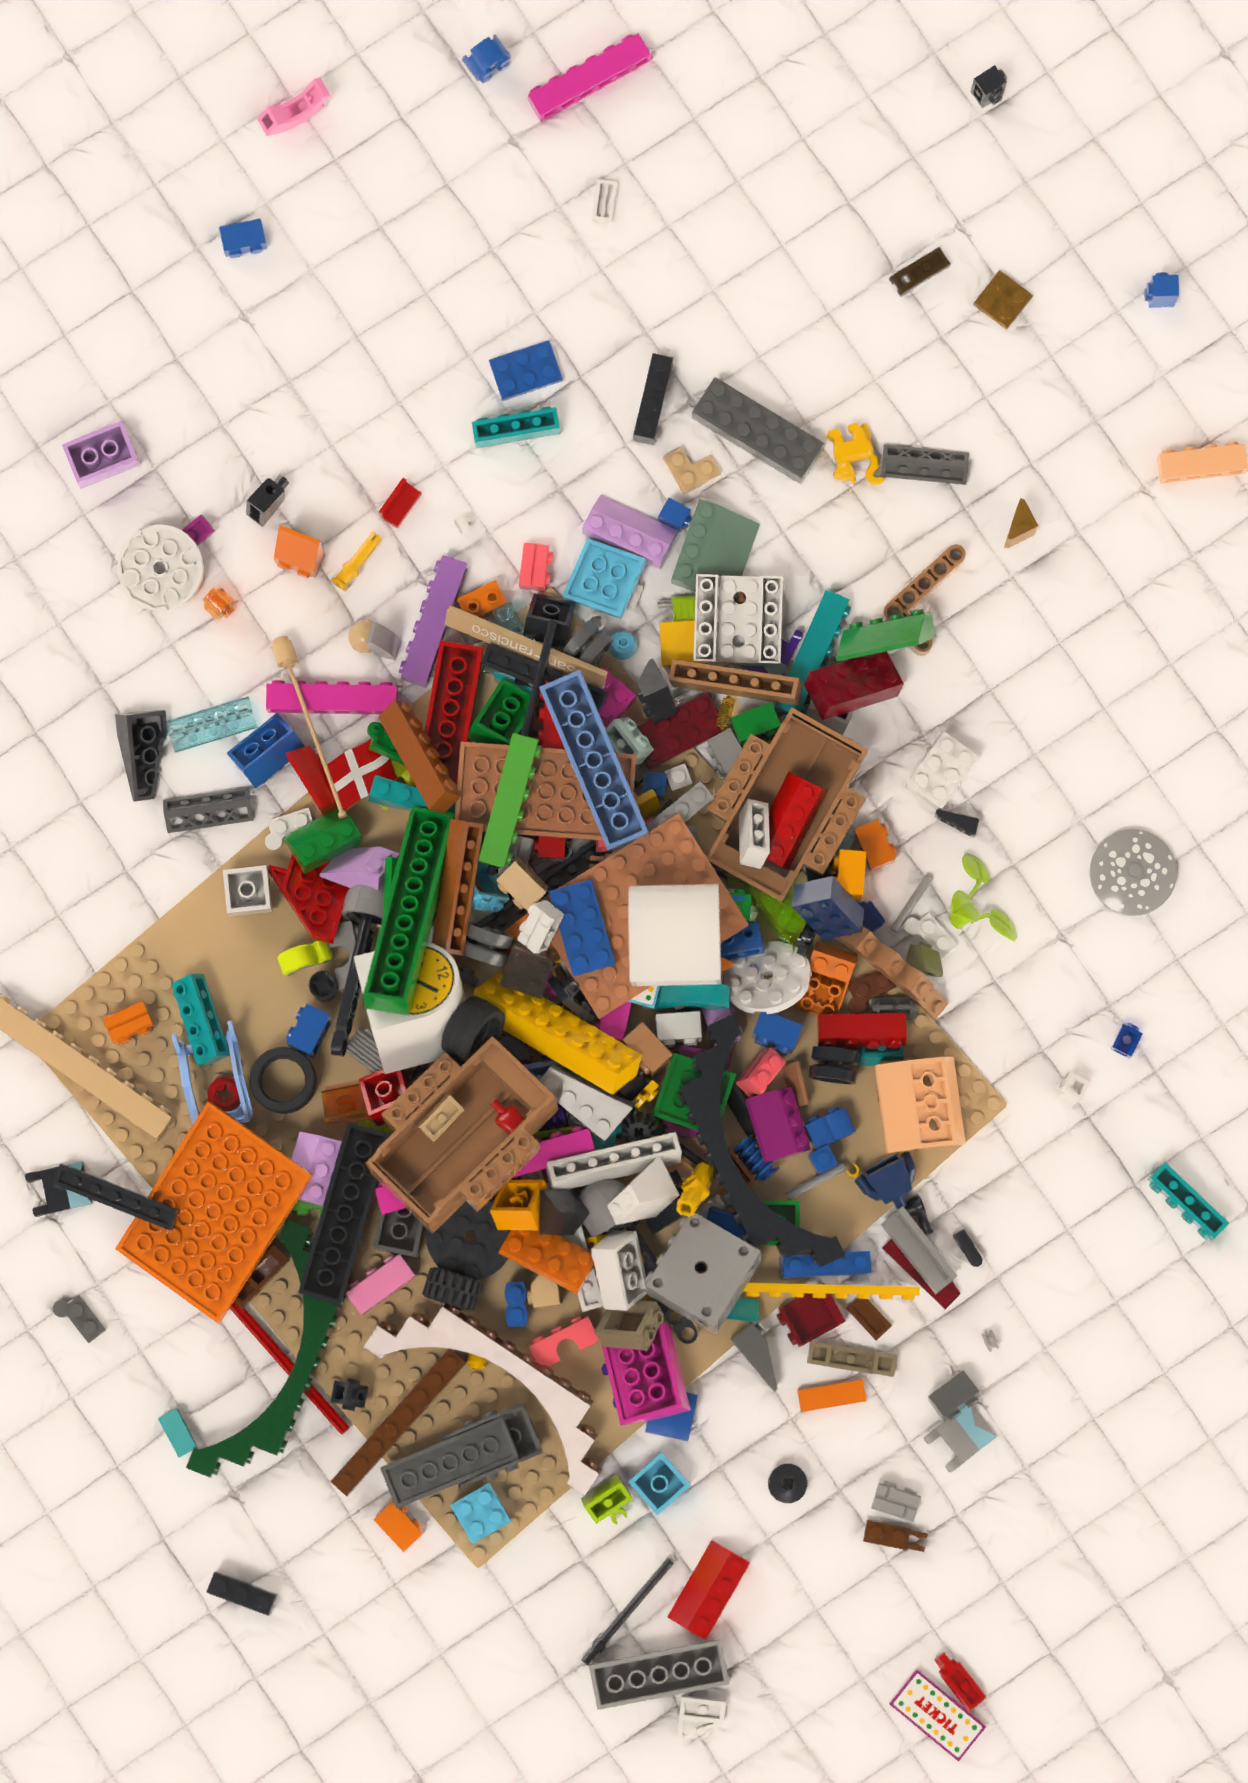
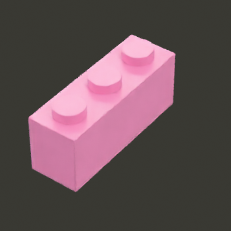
M392 1254L383 1261L385 1265L380 1269L374 1267L365 1274L367 1278L362 1282L356 1280L347 1287L349 1291L346 1292V1295L361 1315L367 1313L416 1277L400 1254L398 1256Z

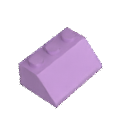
M299 1132L292 1160L313 1174L312 1179L298 1199L299 1201L320 1207L324 1206L341 1148V1141Z

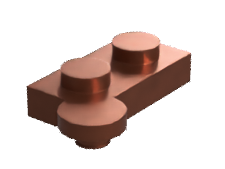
M880 971L849 984L848 988L853 996L849 1001V1010L854 1014H860L866 1008L865 1001L884 994L897 986Z

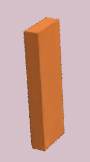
M863 1379L797 1390L801 1412L866 1402Z

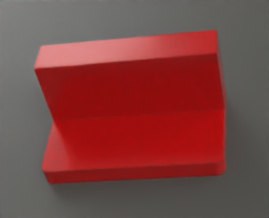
M403 477L379 510L380 518L398 529L421 497L422 492L408 484L407 479Z

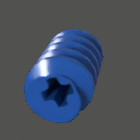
M750 1135L740 1142L733 1151L735 1153L741 1152L738 1158L740 1160L746 1159L745 1167L752 1166L749 1172L751 1174L757 1173L754 1179L756 1181L762 1180L763 1182L780 1168H772L775 1161L764 1163L760 1147H756L758 1141L757 1139L750 1140L752 1136Z

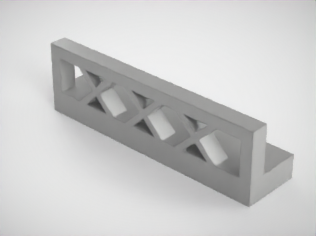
M903 1206L881 1224L935 1294L958 1277Z

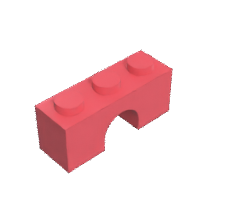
M581 1315L571 1320L572 1325L564 1329L563 1325L551 1330V1336L544 1338L542 1335L532 1340L533 1345L529 1346V1349L536 1362L541 1366L546 1365L548 1367L560 1362L557 1346L564 1339L574 1340L580 1351L599 1342L589 1317L584 1318Z

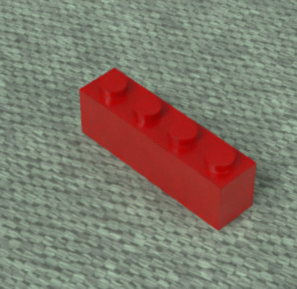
M819 1014L817 1017L818 1046L845 1047L847 1049H855L857 1047L876 1049L880 1046L900 1048L901 1046H906V1014Z

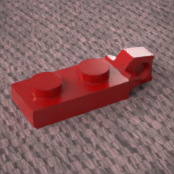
M945 1652L934 1659L940 1668L938 1672L941 1678L967 1712L973 1710L986 1699L985 1694L960 1662L957 1663L955 1659L950 1660Z

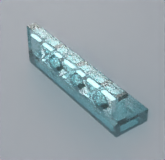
M249 696L167 721V729L175 753L258 728ZM247 705V708L236 710L238 707ZM224 712L223 715L216 716L218 713ZM198 719H204L201 722L195 723ZM183 725L181 728L172 729V727Z

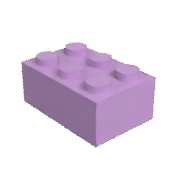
M122 421L62 444L80 489L140 466Z

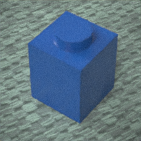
M668 498L658 515V521L681 533L683 528L687 529L693 517L690 516L691 509Z
M645 772L642 794L653 789L657 798L664 800L667 774Z
M828 1144L807 1156L817 1176L838 1165Z

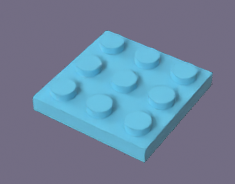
M587 538L562 597L622 619L647 560Z

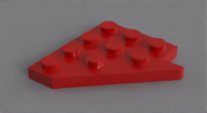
M293 854L287 869L269 865V874L310 937L314 940L334 944L349 887L320 877V873L330 861L306 874L302 871Z

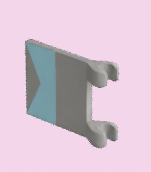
M974 1406L964 1407L960 1410L961 1414L952 1421L950 1419L946 1420L923 1438L926 1444H931L941 1436L957 1456L945 1466L949 1473L955 1471L997 1437Z

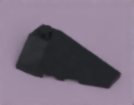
M155 710L115 714L117 738L132 800L137 802L154 799L159 778V762L163 757V742L168 732L166 711Z

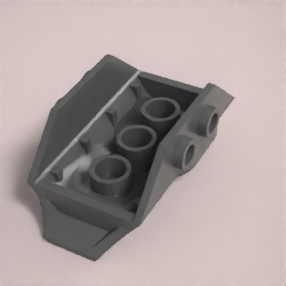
M523 1403L499 1413L496 1410L484 1414L485 1419L476 1422L475 1418L464 1422V1428L441 1438L442 1441H445L500 1417H504L520 1458L460 1483L461 1487L483 1478L486 1479V1482L499 1477L497 1472L506 1469L507 1473L519 1468L518 1463L543 1453L539 1437Z

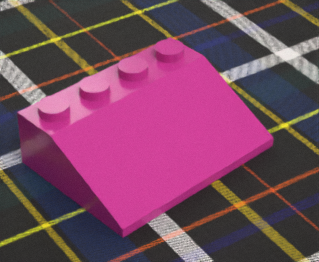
M664 1322L660 1324L648 1350L602 1346L621 1426L669 1417L690 1410L669 1324Z

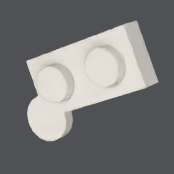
M309 808L268 820L267 823L271 833L265 838L267 848L278 850L282 846L284 836L313 821Z
M930 913L921 920L909 918L904 923L905 932L909 935L919 934L925 943L932 945L931 949L939 952L941 960L958 946Z

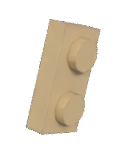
M446 1094L419 1122L417 1127L431 1141L435 1142L464 1109L450 1094Z

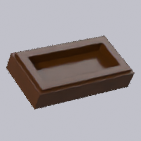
M856 1299L846 1308L875 1341L892 1327L868 1299Z

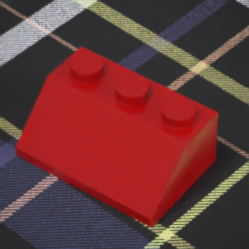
M309 745L286 753L285 755L322 815L337 808L317 749L313 751Z

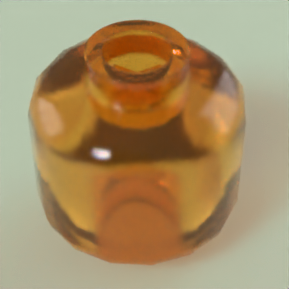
M212 588L202 599L204 610L216 620L222 617L227 619L235 610L232 607L235 602L234 598L223 588Z

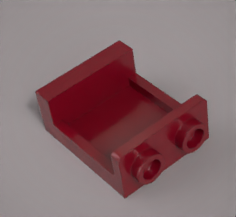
M805 1293L804 1298L798 1297L778 1308L779 1313L776 1315L782 1326L786 1325L790 1331L787 1336L793 1346L797 1344L798 1348L846 1322L831 1294H826V1298H813V1293Z

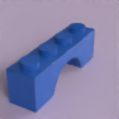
M870 1251L844 1252V1257L820 1268L818 1264H813L809 1254L793 1255L787 1259L785 1256L778 1257L780 1279L870 1274Z

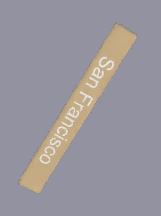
M451 605L448 607L444 625L534 662H539L543 644ZM551 648L546 667L566 675L580 670L586 683L601 689L604 688L607 671Z

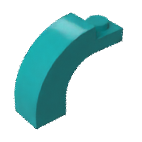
M724 984L660 986L654 1009L696 1006L715 1011L729 1008L730 986Z

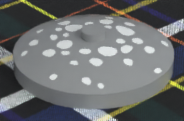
M1127 829L1110 835L1097 847L1090 862L1089 877L1096 897L1104 906L1121 915L1141 916L1157 910L1170 897L1177 880V866L1170 848L1158 836L1144 830Z

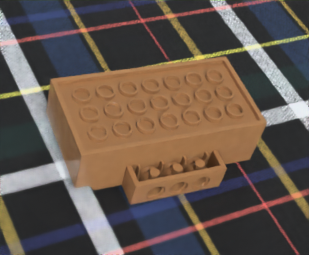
M792 707L771 744L750 734L708 809V813L726 822L706 857L712 867L780 905H783L804 866L823 876L866 800L862 795L849 789V786L866 758L868 750ZM788 771L827 790L789 869L783 868L767 859L761 869L740 864L739 814L747 799L768 803V809L770 810Z
M492 1036L461 1067L448 1054L444 1053L381 1114L384 1121L395 1132L378 1147L376 1153L366 1162L370 1173L433 1234L466 1201L478 1212L541 1150L539 1142L533 1135L559 1110L556 1098ZM446 1094H450L464 1111L433 1142L417 1125ZM495 1099L505 1108L514 1105L525 1118L510 1135L495 1123L498 1113L490 1105Z

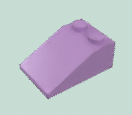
M380 846L352 848L332 859L322 870L320 877L349 888L355 885H366L379 890L384 884L385 858H398L399 853Z

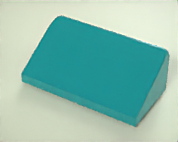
M880 1046L876 1049L860 1047L861 1066L879 1065L881 1061L904 1060L905 1056L904 1046L900 1048Z
M738 1298L726 1319L759 1322L758 1300Z
M178 1408L158 1419L178 1458L191 1452L194 1447L198 1448Z

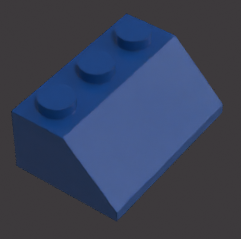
M276 713L226 754L248 781L257 788L277 771L283 769L289 762L285 755L286 753L306 746L294 730Z

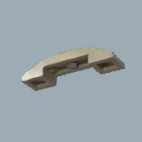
M810 1341L807 1363L894 1377L897 1355Z

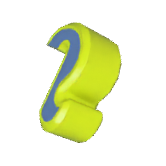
M316 941L311 944H303L288 949L279 954L277 960L282 974L288 977L298 972V970L331 961L333 954L329 943Z

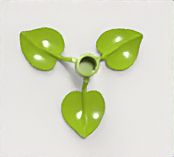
M964 853L962 857L963 868L971 878L976 880V885L969 895L961 890H957L953 894L951 915L949 916L951 924L956 929H961L969 922L973 924L981 919L989 918V923L995 931L1015 942L1016 933L1013 923L1003 911L994 908L991 910V913L980 915L979 910L971 901L981 882L985 884L990 882V873L986 865L979 858L972 854Z

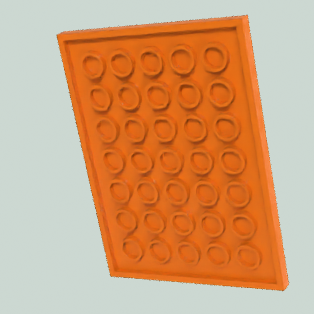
M207 1101L148 1195L149 1198L180 1209L173 1230L169 1231L135 1217L115 1249L213 1321L221 1323L312 1179L313 1174L218 1106Z

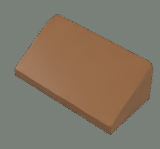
M797 1061L785 1065L783 1072L786 1086L792 1087L798 1108L807 1106L809 1101L800 1062Z

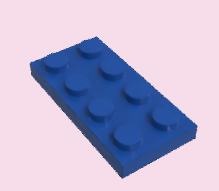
M592 879L549 891L552 905L564 914L559 929L573 977L616 965Z

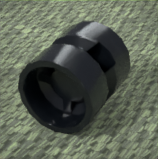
M323 970L318 971L309 980L310 992L318 1001L328 1002L337 996L339 991L338 984L332 973Z

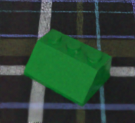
M338 807L283 837L304 874L362 843L361 833L348 814L345 818L340 819Z

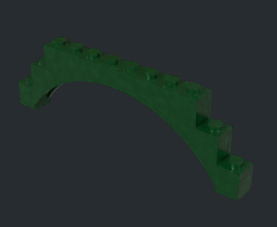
M286 1219L278 1241L284 1243L290 1253L301 1284L310 1253L305 1251L304 1248L305 1246L310 1247L314 1235H311L312 1230L310 1228ZM345 1295L341 1307L302 1296L304 1317L301 1344L294 1367L279 1394L259 1417L235 1435L202 1449L194 1447L186 1469L212 1478L213 1474L217 1476L222 1465V1463L218 1462L220 1458L245 1467L246 1463L251 1464L255 1454L252 1451L253 1447L276 1456L279 1455V1452L284 1453L288 1443L285 1437L287 1432L292 1433L296 1420L293 1417L296 1411L300 1412L305 1399L301 1397L304 1390L309 1391L313 1381L310 1375L313 1369H318L321 1361L318 1355L321 1348L326 1349L330 1338L326 1335L329 1328L333 1329L338 1316H335L338 1307L342 1308L346 1299Z

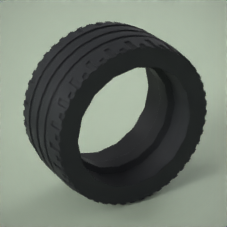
M478 996L469 997L457 1007L446 1024L441 1040L443 1051L464 1064L492 1036L497 1041L500 1039L505 1023L504 1013L483 998Z
M277 1047L270 1049L255 1061L251 1069L250 1087L255 1099L265 1109L274 1113L289 1114L302 1109L312 1099L316 1090L317 1077L312 1063L303 1053L293 1048ZM279 1059H288L296 1062L302 1068L305 1075V1085L302 1092L295 1099L288 1102H278L271 1099L265 1093L262 1086V1075L270 1063Z

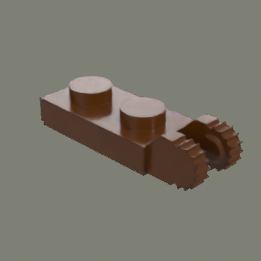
M867 1520L863 1542L902 1550L911 1549L924 1552L925 1547L922 1545L908 1544L909 1535L924 1539L927 1538L928 1533Z

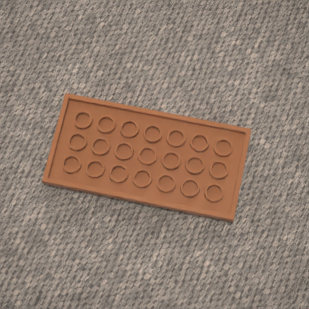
M461 742L457 784L460 798L456 801L455 820L484 824L483 832H486L509 745ZM541 748L539 758H534L532 766L536 767L533 780L528 779L526 787L530 788L527 801H522L523 818L521 822H517L515 830L519 831L518 835L604 841L566 750ZM616 753L630 788L634 793L636 755Z

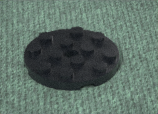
M492 1197L478 1212L466 1201L433 1234L426 1229V1244L429 1254L440 1269L480 1280L493 1275L507 1262L508 1258L499 1254V1250L511 1230L497 1229L490 1212L495 1198ZM467 1230H473L477 1238L473 1242H468L464 1238V1233Z

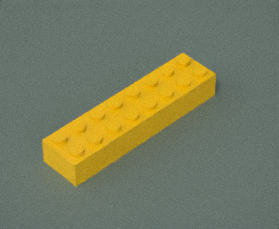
M498 972L474 990L473 996L485 999L504 1013V1031L610 1094H614L637 1076L642 1057L640 1053L607 1035L595 1026L590 1025L578 1016L573 1015L561 1006L549 1001L542 995L532 991L525 985L515 981L508 975Z

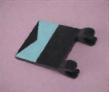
M83 1161L67 1164L85 1172ZM58 1167L25 1174L27 1183L42 1180L47 1205L32 1209L34 1217L91 1205L92 1200L54 1185L53 1181Z

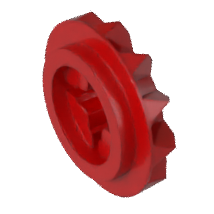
M223 1076L215 1079L210 1084L207 1091L209 1102H212L223 1111H232L239 1106L240 1098L235 1079ZM227 1085L228 1092L234 1095V1097H227L223 1103L222 1096L216 1094V1092H223Z

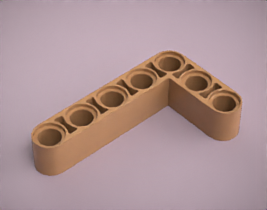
M958 544L951 545L886 604L882 614L883 620H890V617L887 615L889 609H895L898 614L903 613V617L909 616V613L962 565L966 556L965 549ZM958 552L961 555V559H951L950 553ZM942 566L945 569V573L939 575L935 573L934 568ZM921 580H925L930 584V587L922 589L918 583ZM903 596H913L914 602L910 604L905 603ZM932 639L926 641L928 644L926 649H920L917 645L910 646L909 648L916 655L925 656L930 652L933 641Z

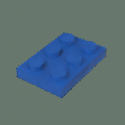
M550 340L489 359L502 401L563 382Z

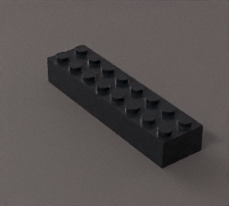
M348 1122L298 1295L341 1307L377 1184V1179L370 1173L366 1162L391 1134Z

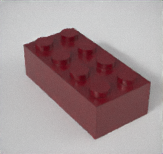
M885 651L851 658L810 671L803 685L821 719L825 720L898 697L904 682L888 652Z

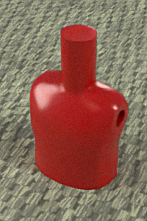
M497 1099L490 1104L498 1113L495 1123L508 1135L525 1120L514 1105L505 1108Z

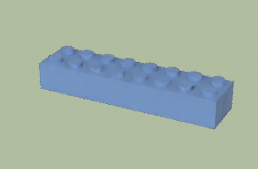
M578 670L540 686V691L607 850H613L650 834L582 672Z

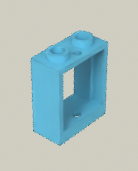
M478 861L475 879L483 892H479L474 884L471 909L498 912L510 898L508 894H505L498 888L497 873L495 872V876L486 874L488 864Z

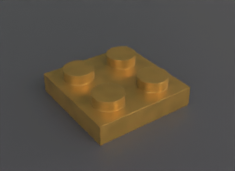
M999 270L974 301L973 305L1004 329L1008 330L1033 298V295Z

